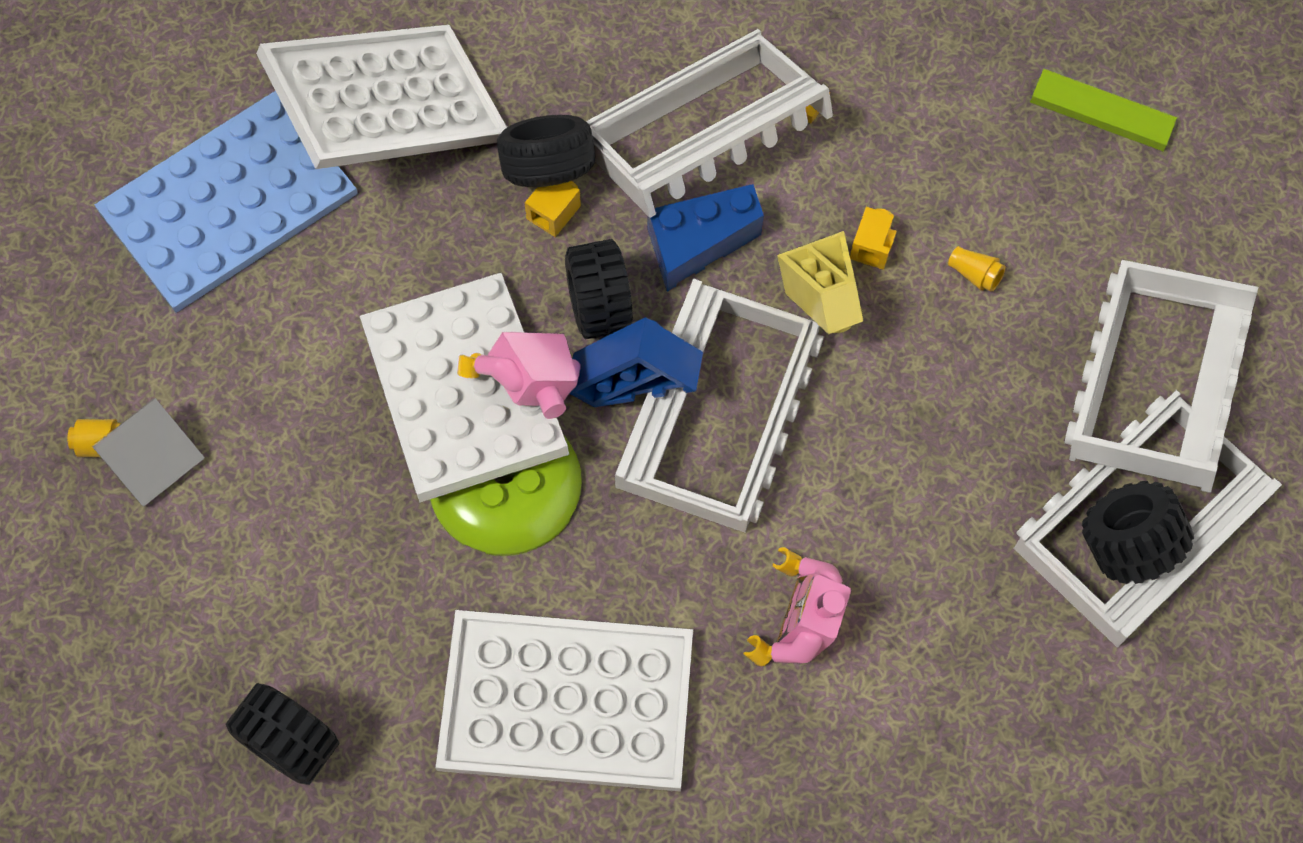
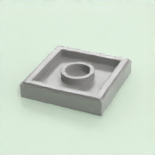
M153 398L92 446L143 507L205 458L156 398Z

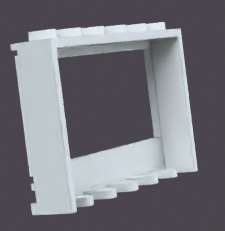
M757 29L586 122L590 125L596 156L595 162L651 218L656 215L651 197V192L667 184L670 195L675 199H679L685 194L683 174L698 167L700 176L706 182H710L716 176L713 158L729 150L731 160L740 165L747 159L744 141L760 132L761 142L766 147L771 148L778 140L775 124L790 116L792 126L797 131H802L808 124L806 106L811 105L826 119L831 118L833 113L829 88L824 84L820 85L765 39L761 35V31ZM760 63L786 84L635 168H632L610 146Z
M1122 260L1118 274L1111 273L1106 295L1112 296L1110 303L1103 301L1098 323L1104 324L1102 332L1096 330L1094 332L1090 352L1096 354L1094 361L1087 360L1085 364L1082 382L1088 383L1086 392L1078 390L1073 413L1079 414L1078 421H1070L1068 425L1065 444L1071 445L1069 460H1085L1201 487V491L1211 493L1258 287ZM1131 293L1215 309L1180 456L1092 437Z
M693 279L672 333L704 352L720 310L799 336L736 507L654 479L687 396V393L683 391V387L666 390L664 397L654 398L652 392L647 394L616 471L615 488L746 533L749 522L757 523L764 503L758 500L762 487L769 489L776 467L770 466L774 454L781 456L788 438V434L783 433L786 421L794 422L800 405V401L795 399L798 388L805 390L812 368L806 366L810 356L817 358L824 336L818 335L820 326L815 321L703 285L702 281Z
M1177 390L1166 400L1162 396L1158 397L1145 411L1149 416L1141 424L1134 420L1121 433L1120 437L1124 439L1121 444L1140 447L1171 417L1186 430L1191 406L1179 396L1180 393ZM1223 437L1219 460L1236 477L1189 522L1194 533V539L1192 540L1193 547L1191 551L1185 553L1187 558L1182 563L1176 564L1174 566L1175 569L1171 572L1159 575L1160 578L1155 580L1147 579L1144 583L1135 584L1134 581L1125 584L1106 604L1054 557L1040 541L1117 468L1097 464L1090 472L1083 468L1069 482L1072 489L1065 496H1062L1059 492L1055 494L1043 507L1046 513L1038 521L1031 517L1017 531L1016 534L1020 539L1014 549L1118 648L1282 484L1275 478L1272 480L1228 439Z

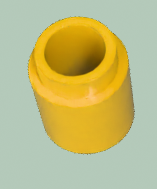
M77 419L74 427H70L68 430V447L70 450H74L77 457H100L92 446L121 423H118L116 419Z

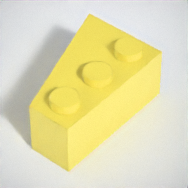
M844 231L777 255L786 295L828 334L845 332L852 325L863 322L856 281Z

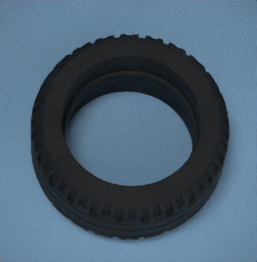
M546 115L526 119L505 128L497 139L502 174L506 180L517 186L546 187L566 183L585 175L595 164L596 156L590 125L577 116Z

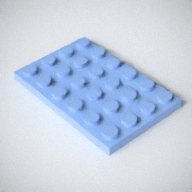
M274 91L94 205L167 303L177 313L356 196L358 192L357 188L339 166L315 169L276 91Z

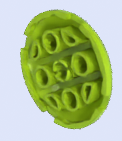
M564 436L569 455L513 472L511 474L514 475V478L507 484H499L495 479L430 499L438 521L456 541L475 550L485 552L488 555H519L544 546L559 535L567 526L580 500L582 487L581 469L572 445Z

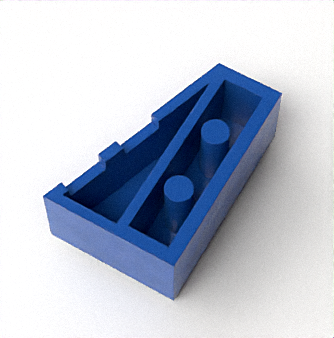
M754 184L654 208L656 215L651 218L647 216V230L667 292L694 273L696 275L705 269V266L720 257H726L759 237L762 233L764 219Z
M645 317L573 353L572 359L580 363V373L576 387L569 394L595 408L633 402L635 395L652 392L654 398L664 397L666 390L683 387L685 393L696 392L703 351L661 327L658 322Z

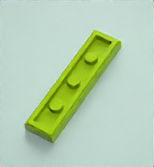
M1043 69L1030 100V103L1163 152L1177 120V117L1046 69Z

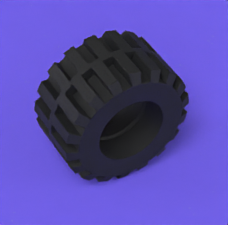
M613 239L568 247L565 255L568 289L575 321L584 339L607 336L631 325L633 322V307L630 286L623 256L616 242Z
M1140 481L1137 484L1129 483L1125 484L1122 488H1115L1109 491L1108 495L1100 497L1095 501L1096 505L1088 509L1086 512L1087 517L1082 521L1083 536L1100 570L1110 580L1118 579L1119 583L1128 584L1131 581L1138 584L1144 583L1147 579L1155 580L1160 578L1159 575L1171 572L1175 569L1174 566L1176 564L1182 563L1187 558L1185 553L1190 552L1193 547L1194 533L1177 495L1174 494L1173 489L1169 486L1164 487L1159 482L1149 484L1148 481Z
M256 683L225 724L229 733L238 742L273 768L299 784L310 785L340 744L335 733L321 720L285 694L265 684Z

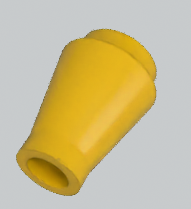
M960 246L953 250L948 260V266L957 270L981 291L984 289L990 292L994 291L1001 282L1006 266L1000 263L999 258L969 251Z

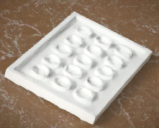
M450 25L260 44L256 53L315 169L497 143L499 135L507 128Z
M502 273L360 316L419 502L569 455L568 446L557 418H545L540 406L515 404L504 386L490 375L480 374L479 378L471 379L457 374L460 355L470 357L474 353H480L487 356L502 332L524 333Z
M455 610L436 770L681 792L693 629Z

